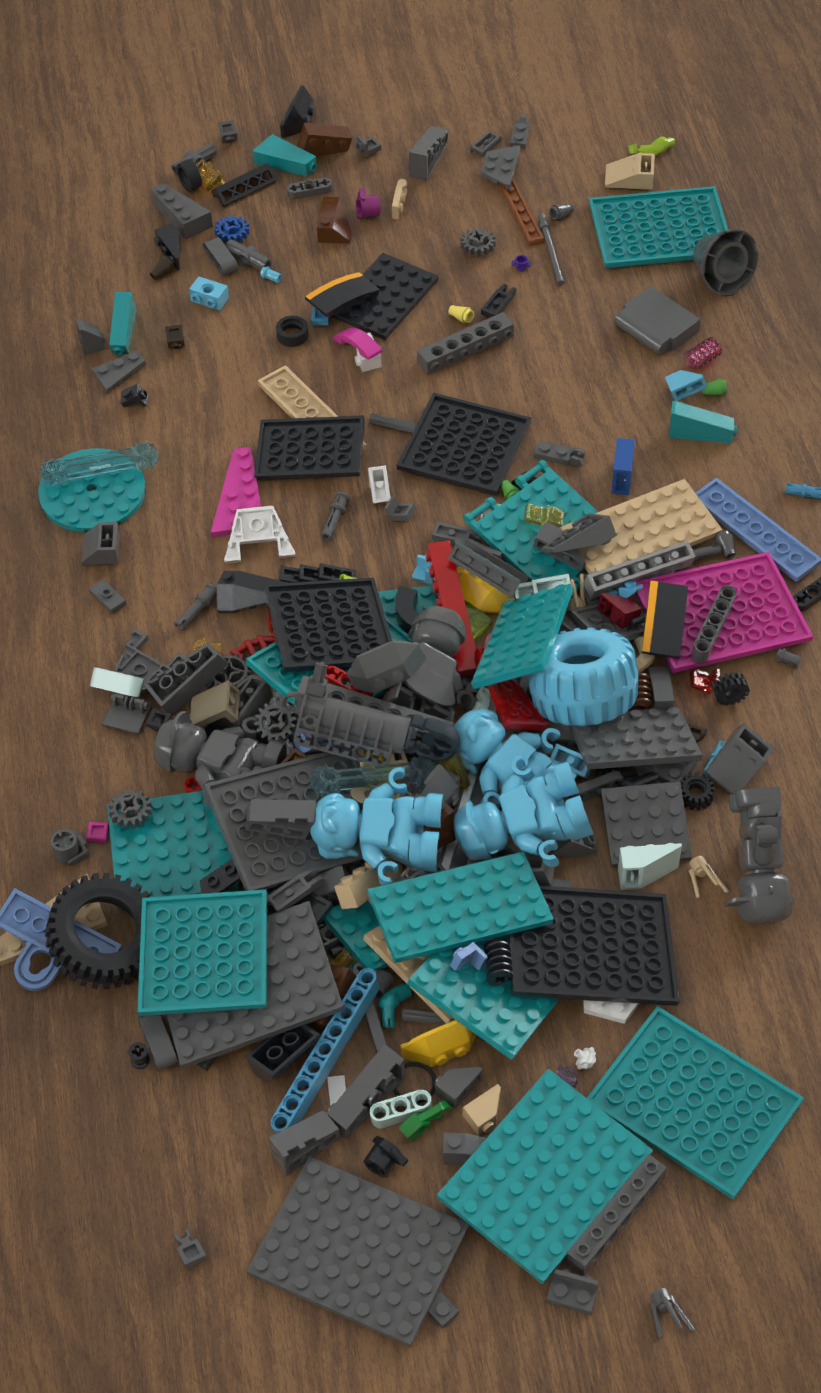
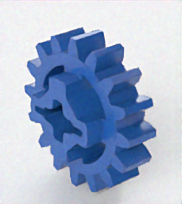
M227 215L226 219L222 217L221 221H217V225H214L215 236L222 239L223 243L228 242L230 239L243 242V238L247 239V235L250 234L249 223H247L246 219L242 220V216L236 218V215H233V217Z

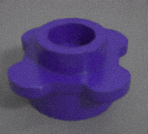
M518 255L512 261V265L517 267L518 271H523L526 267L531 266V262L528 261L527 256Z

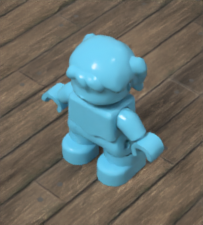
M487 709L471 710L465 713L453 726L459 734L460 746L450 760L469 770L473 775L478 774L476 764L488 760L481 770L479 778L482 794L484 795L479 804L492 802L498 808L501 807L499 796L501 795L503 785L511 775H514L511 763L518 755H523L526 760L525 767L521 768L520 771H525L527 768L533 770L535 776L531 780L539 776L544 777L546 774L553 772L554 766L558 765L552 763L551 758L547 755L535 751L539 748L542 752L550 754L553 750V745L549 744L546 739L552 742L558 740L561 735L557 729L548 728L541 736L522 732L518 735L513 734L503 743L502 741L506 734L505 728L498 721L497 714ZM573 772L575 779L577 777V774ZM531 780L525 781L524 785L526 786Z
M398 767L390 772L388 784L384 783L371 791L369 797L363 802V810H360L355 800L344 798L340 793L324 796L316 803L315 820L310 833L313 841L318 845L319 854L325 859H338L348 856L358 857L360 852L354 848V845L359 837L363 859L372 868L378 870V878L381 885L392 883L390 877L384 876L387 871H393L394 873L398 871V865L395 862L387 861L385 856L408 867L412 866L417 870L437 872L439 832H423V825L441 828V809L444 807L443 794L429 793L426 797L419 796L414 799V797L405 796L393 800L394 793L404 794L407 792V786L404 783H395L397 779H403L405 776V769Z

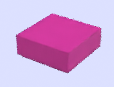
M89 822L86 836L87 842L107 843L109 823Z

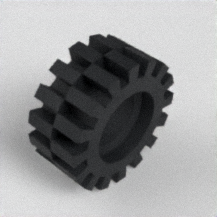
M730 672V675L726 673L724 677H718L719 680H715V684H712L716 700L721 705H729V703L734 705L736 701L739 703L741 702L740 699H746L745 696H748L750 692L744 674H740V672H736V674Z
M695 772V776L689 773L688 777L685 775L683 780H680L685 808L690 806V810H693L694 807H697V811H700L701 807L706 809L707 805H711L715 787L709 776L705 779V774L702 773V776H699V772ZM699 788L704 793L702 795H693L689 792V789Z

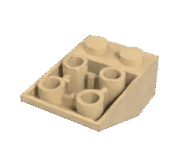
M637 153L606 164L605 187L653 190L655 154Z

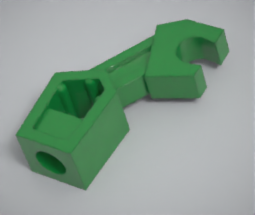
M440 1101L437 1105L423 1113H413L399 1126V1129L407 1139L414 1142L430 1127V1121L433 1119H443V1113L454 1108L448 1101Z

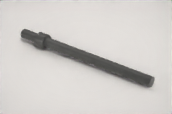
M540 213L538 215L539 228L545 238L558 285H563L564 280L549 233L550 227L544 214Z

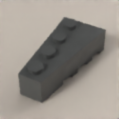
M384 1044L338 1101L329 1107L327 1115L339 1128V1133L346 1139L370 1116L372 1105L384 1101L393 1092L394 1088L398 1087L405 1080L404 1059Z

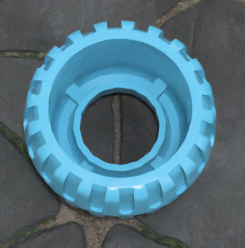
M575 628L569 632L565 630L558 632L545 670L528 674V686L534 707L538 709V713L543 718L566 726L598 725L625 714L634 705L638 695L639 673L634 648L627 638L622 637V635L616 632L611 633L607 629L596 630L595 628H587L586 630H580V628Z

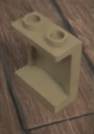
M228 680L192 697L190 712L192 724L200 726L205 730L206 725L223 717L227 718L231 723L237 721L240 690Z

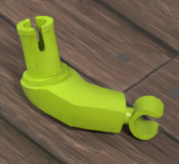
M659 137L650 145H641L639 149H637V144L629 145L628 148L631 154L652 153L656 157L665 152L669 147H673L675 140L671 137Z

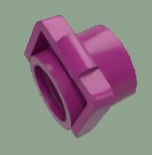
M359 188L358 197L356 198L357 218L379 216L381 212L379 197L377 195L366 196L365 188Z

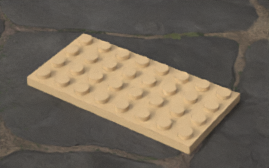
M683 479L595 513L610 516L617 536L605 545L600 544L577 549L586 558L584 567L591 574L686 541L689 542L690 546H694L716 537L722 531V528L687 481ZM572 523L560 527L562 531L573 528Z

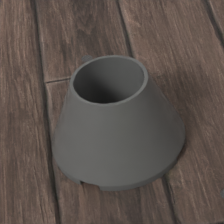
M729 229L706 235L696 244L693 260L705 285L712 292L719 295H732L738 289L744 288L752 279L757 268L759 253L756 250V241L748 232L741 229Z

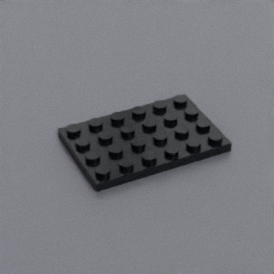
M382 253L363 274L365 278L380 289L379 294L367 297L364 304L352 306L350 312L330 317L386 340L438 282V275Z
M364 415L261 420L254 477L257 480L360 476L365 425Z

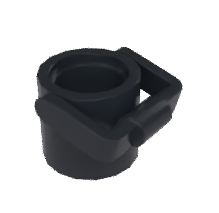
M376 1136L372 1141L374 1143L373 1147L363 1161L364 1165L372 1173L386 1178L395 1164L404 1167L409 1160L393 1143L380 1136Z

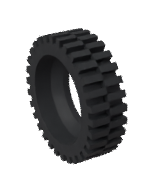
M94 873L91 880L85 875L81 877L80 883L75 879L71 882L70 888L66 885L62 890V894L59 893L55 902H53L45 931V937H47L46 947H50L48 952L50 958L55 957L54 965L59 967L62 964L61 973L66 975L70 972V980L73 982L80 978L82 979L80 985L86 987L88 981L92 982L93 989H98L99 984H103L104 990L110 989L111 983H114L115 988H119L123 980L128 985L132 982L133 977L135 979L139 978L142 898H148L150 894L147 891L141 894L142 886L138 883L135 887L130 886L132 880L129 878L124 883L120 881L121 875L117 874L114 879H110V873H104L103 878L99 879V874ZM95 902L109 903L122 908L135 920L136 934L133 941L126 948L115 953H100L91 950L80 941L75 931L74 920L79 909L86 904Z

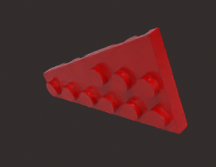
M477 647L474 652L478 664L485 650L483 647ZM515 678L487 686L505 729L545 731L548 729L550 724L538 713V709L534 707L533 702Z

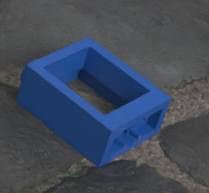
M617 438L611 494L629 495L635 439Z

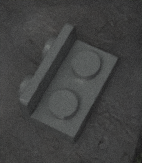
M554 1269L546 1303L591 1315L599 1281L589 1275L579 1276L573 1274L568 1269Z

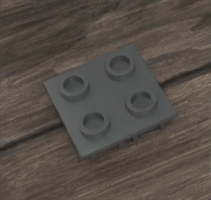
M119 693L112 694L110 700L113 702L102 725L138 734L152 703L146 702V699H136L133 696L130 698L129 695L125 697Z

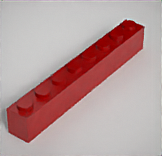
M450 540L429 543L428 551H425L426 562H430L431 566L428 567L430 578L434 579L432 583L434 594L437 593L438 596L436 598V605L456 611L466 627L465 642L460 645L459 651L453 657L457 662L456 671L460 676L474 677L479 665L474 654L476 646L456 564L448 559L452 551Z

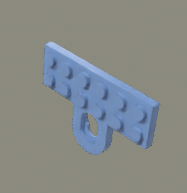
M14 888L0 910V929L27 943L15 962L14 974L17 982L23 988L30 991H40L52 984L63 966L61 964L59 967H56L54 965L55 957H52L50 965L42 969L40 973L31 974L29 971L31 959L35 954L41 952L48 954L50 947H46L47 937H45V931L51 907ZM74 920V927L78 938L91 950L100 953H115L122 949L121 944Z

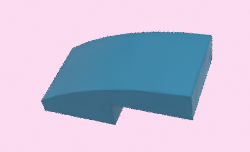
M626 582L625 586L620 587L619 590H611L608 593L627 598L643 589V584L636 585V582Z

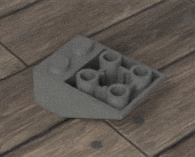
M743 723L731 733L705 773L731 795H734L735 791L742 790L764 764L774 748Z

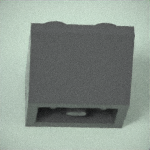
M100 522L83 535L82 565L118 564L120 533L117 522Z
M593 835L578 840L556 841L558 848L553 850L554 854L567 859L598 852L596 839Z

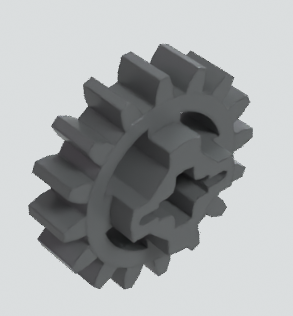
M481 227L479 229L473 228L472 231L468 229L467 233L462 234L461 249H464V253L469 252V256L475 254V257L478 255L483 257L484 253L489 255V251H494V247H496L495 235H493L492 231L488 232V229L482 230Z
M272 701L271 706L265 703V709L259 708L260 715H255L256 720H258L254 723L255 727H258L257 733L262 734L261 738L263 740L268 737V742L273 739L280 741L281 738L287 741V735L293 736L291 729L296 730V725L293 724L297 722L296 717H293L295 713L287 711L283 707L282 701L278 705ZM286 716H288V725L284 723ZM264 719L267 721V724L265 725V729H264V727H263V720H264ZM273 720L276 721V722L279 721V723H278V724H276V723L273 724L272 721H273Z
M134 788L131 792L125 789L124 794L117 792L118 797L111 798L112 803L108 804L109 816L113 823L117 822L119 828L125 825L126 830H128L129 826L136 829L137 824L143 826V820L149 821L148 815H152V804L149 801L148 795H143L142 790L136 793Z

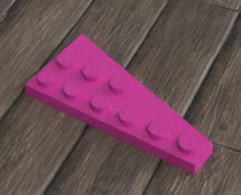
M251 447L233 449L211 529V537L231 535L237 509L261 507L257 479L254 477L255 468Z

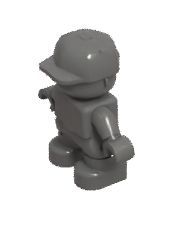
M430 606L417 615L408 633V638L412 640V643H419L426 656V660L411 678L390 686L389 691L383 695L382 700L413 709L414 700L417 698L421 701V708L417 711L453 722L455 714L453 706L462 702V709L468 711L475 706L476 702L474 695L470 691L462 690L464 687L460 674L456 671L457 662L453 658L459 651L460 645L465 642L466 627L456 611L441 606Z
M181 711L174 719L166 721L159 728L154 740L153 753L155 762L168 772L173 773L177 770L183 773H191L196 770L195 779L203 789L204 784L281 764L287 757V744L277 740H271L268 744L256 741L257 733L254 729L257 727H255L254 723L258 720L255 717L245 718L242 722V728L237 726L225 728L222 731L214 730L209 738H207V733L202 727L192 724L189 713ZM203 789V803L206 807L211 808Z
M780 787L737 790L734 795L728 796L729 808L733 813H740L742 824L739 827V863L741 871L750 872V874L744 875L738 881L739 897L725 901L724 907L736 906L741 918L749 923L766 925L786 920L792 913L791 904H794V898L790 894L788 878L784 874L774 871L783 866Z

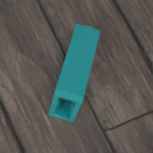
M273 134L252 150L253 163L262 166L269 163L273 169L305 177L317 169L315 155Z
M115 292L109 347L111 353L116 355L129 354L137 312L132 292Z
M672 401L669 438L732 443L733 436L737 434L734 418Z

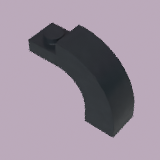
M400 586L395 598L396 619L401 629L408 634L413 621L418 615L414 610L418 603V590Z

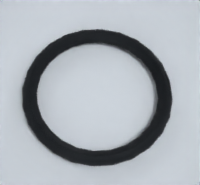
M420 1062L405 1063V1068L418 1066L429 1072L432 1077V1088L429 1094L432 1096L435 1092L434 1083L436 1080L433 1070ZM397 1087L394 1088L393 1092L395 1095L401 1096ZM419 1100L417 1101V1103H421L426 1100Z

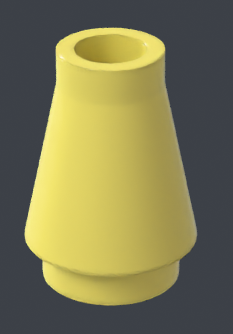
M451 305L449 308V315L454 316L464 324L470 323L474 318V311L470 307Z

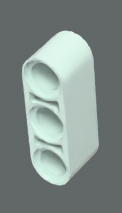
M94 667L90 686L140 697L143 678Z
M417 1090L377 1102L370 1108L371 1123L380 1129L405 1122L413 1113H423L432 1108L431 1096L426 1090ZM419 1100L427 1101V1104L424 1106H419L416 1103ZM399 1106L407 1108L404 1112H397L395 1110ZM378 1112L386 1114L382 1119L374 1117Z

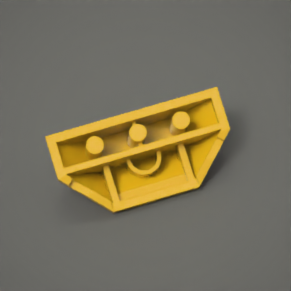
M462 567L456 568L464 601L475 610L486 613H500L505 601L509 599L515 600L513 596H507Z
M454 1020L401 1044V1056L403 1059L420 1062L429 1067L441 1066L454 1057H462L467 1054L471 1049L476 1034L457 1020Z

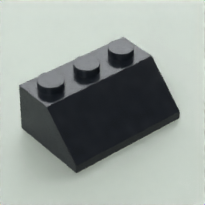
M305 1024L265 1039L245 1057L252 1072L267 1083L281 1073L321 1036Z

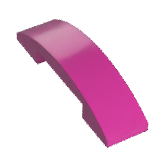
M348 328L333 336V340L340 344L347 342L358 348L359 354L368 360L383 353L380 346L368 334L357 328Z

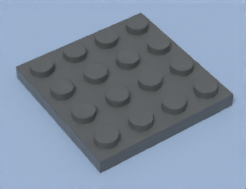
M680 782L601 789L611 867L618 866L620 848L626 846H646L648 844L665 845L667 843H681L680 861L691 860L692 854Z

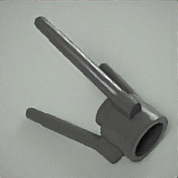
M660 1288L651 1294L653 1302L649 1305L653 1312L659 1339L662 1338L658 1310L661 1313L669 1311L678 1329L682 1330L683 1326L675 1313L676 1311L690 1331L695 1332V1328L680 1309L673 1295L670 1296L667 1288Z

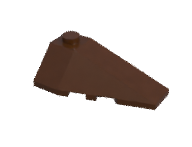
M323 197L317 222L318 243L350 244L351 228L339 197Z

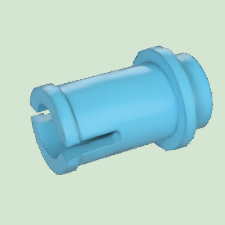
M263 267L261 269L260 276L263 279L280 283L282 279L281 273L271 270L270 267Z

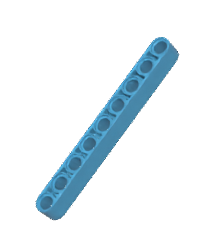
M365 968L359 972L342 1000L345 1010L333 1015L271 1119V1126L275 1133L300 1122L379 991L380 982L373 969ZM372 979L370 983H365L367 980ZM362 997L361 1000L355 1001L356 998ZM352 1015L350 1018L344 1019L345 1016ZM341 1032L339 1036L333 1037L336 1033ZM331 1050L328 1054L322 1055L325 1051ZM320 1068L318 1072L312 1073L314 1069ZM309 1087L306 1091H301L302 1088ZM293 1105H298L296 1109L290 1110ZM287 1123L284 1128L279 1129L281 1124Z

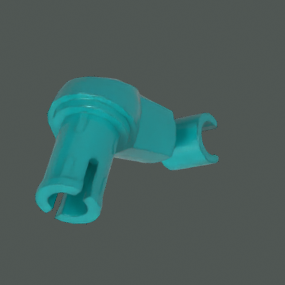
M406 983L392 988L379 999L378 1006L382 1009V1028L388 1027V1021L389 1028L395 1027L394 1008L399 1006L401 1001L412 996L411 991L415 992Z

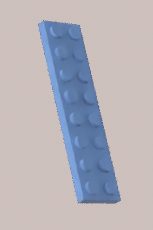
M715 478L695 492L715 520L759 554L769 552L777 568L796 583L821 564V557L718 478Z

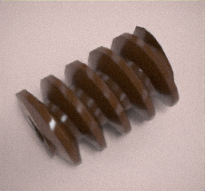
M639 673L638 695L634 705L628 709L629 711L645 710L652 707L649 675Z

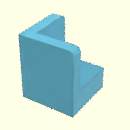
M418 555L416 558L417 566L412 574V579L432 585L434 579L430 578L428 567H431L430 562H426L425 556Z

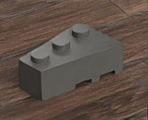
M251 799L246 812L245 830L305 840L314 824L316 800Z

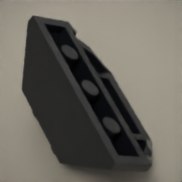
M303 85L297 91L285 114L284 120L280 124L281 138L301 133L303 124L310 123L312 116L315 115L316 107H314V100Z

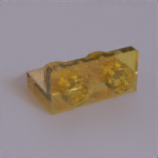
M202 158L196 164L202 177V186L208 192L219 181L222 184L225 183L222 179L224 177L218 169L214 171L215 166L210 161L207 163Z

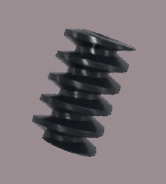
M497 938L488 939L484 943V953L487 955L485 962L487 983L490 986L503 985L514 977L511 965L512 959L510 958V944Z

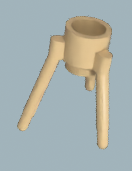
M582 573L580 574V597L577 596L574 580H570L574 589L573 598L570 599L566 611L586 606L583 584L584 575Z
M697 856L690 861L691 869L688 872L692 879L696 898L700 897L696 875L698 877L708 875L715 886L719 885L725 893L729 892L703 856Z

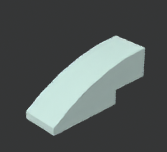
M569 574L521 583L515 591L516 599L526 594H536L543 589H553L560 584H570Z

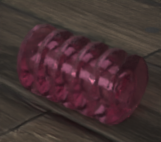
M709 337L687 351L684 357L690 368L694 369L696 367L699 369L713 359H716L717 356L722 355L723 350L720 343L714 337Z

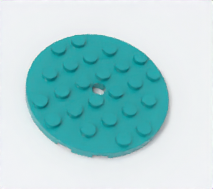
M85 449L68 454L53 463L41 478L38 496L41 508L46 513L48 519L64 529L84 533L85 530L92 529L100 522H117L122 524L130 519L143 503L145 480L140 467L128 456L110 449Z

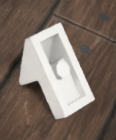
M386 465L368 468L369 487L371 488L373 504L388 502L391 497Z

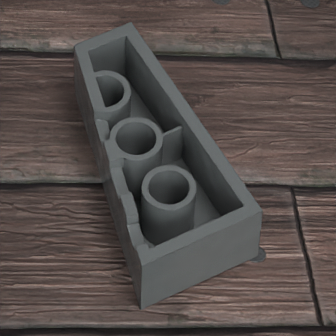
M435 126L428 128L409 151L407 167L409 177L428 181L449 142V129Z
M165 183L151 189L153 205L174 225L185 239L213 227L211 211Z
M209 643L187 655L188 658L184 661L174 663L173 667L169 670L156 674L157 677L151 681L146 680L143 682L160 706L168 713H171L172 716L228 665L222 655Z

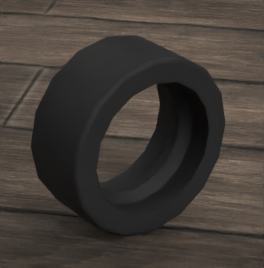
M187 159L177 164L178 178L187 191L191 192L202 186L201 174L192 160Z
M293 315L280 319L276 325L277 339L282 345L288 347L303 344L308 339L307 322L303 318ZM289 328L301 330L299 333L292 335L283 332Z

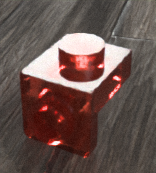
M693 668L690 671V687L711 694L713 692L712 684H715V680H719L720 669L715 668L711 673H707Z

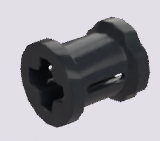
M137 1042L129 1047L128 1054L131 1058L132 1066L137 1069L146 1068L150 1063L146 1045Z

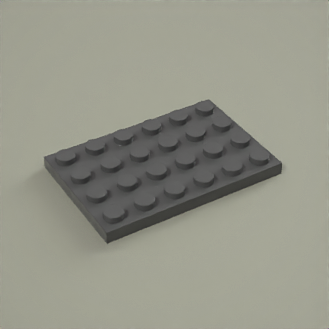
M679 707L630 710L621 716H617L614 720L602 722L598 725L569 726L587 770L702 760V753Z

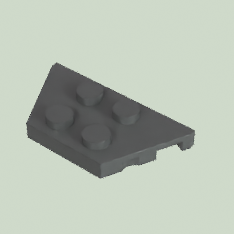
M520 146L487 151L481 170V177L491 180L495 184L501 183L505 185V189L510 190L520 154Z

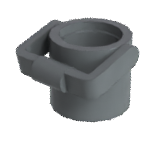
M61 829L51 836L50 842L54 858L57 862L71 866L89 855L86 848L87 843L76 830Z

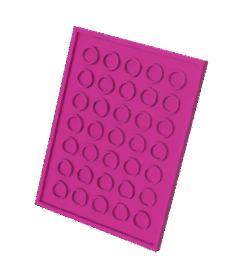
M769 552L634 581L636 585L643 584V589L635 593L644 614H646L650 581L688 586L680 658L665 657L672 673L810 642L813 639L812 632ZM725 585L732 586L737 592L733 608L707 662L698 664L691 658L695 640L721 587Z

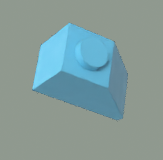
M679 370L665 377L675 401H679L707 388L704 377L701 374Z

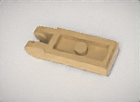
M399 179L397 182L392 203L393 219H399V214L403 212V203H405V197L407 196V181L405 179Z

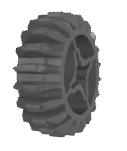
M222 653V657L227 661L228 665L205 686L209 690L229 680L236 687L248 676L254 675V672L246 665L245 656L240 657L238 653L235 656H232L231 653L225 656Z

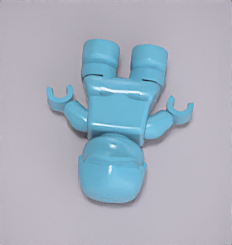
M523 755L516 756L511 763L514 775H511L503 785L501 795L499 796L502 811L492 802H484L474 806L471 801H468L454 815L455 837L463 853L469 859L476 861L492 859L491 854L502 851L507 847L509 842L508 834H510L515 845L522 851L534 855L540 854L544 864L549 867L558 866V858L555 855H547L549 851L558 848L556 841L578 840L594 834L580 795L570 798L564 803L563 797L579 793L569 762L566 761L554 766L553 772L546 774L544 777L539 776L531 780L535 776L532 769L527 768L525 771H520L526 765L525 757ZM531 780L526 786L524 785L525 781Z

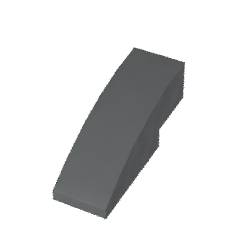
M667 666L648 667L653 708L668 709L669 707H674L672 683Z

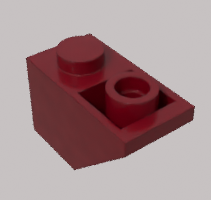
M602 593L597 610L620 629L632 626L630 619L640 616L642 608L630 598Z

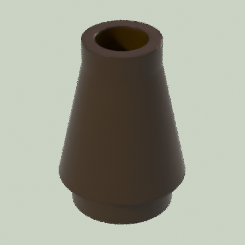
M160 258L149 274L154 280H157L171 272L174 265L169 258Z

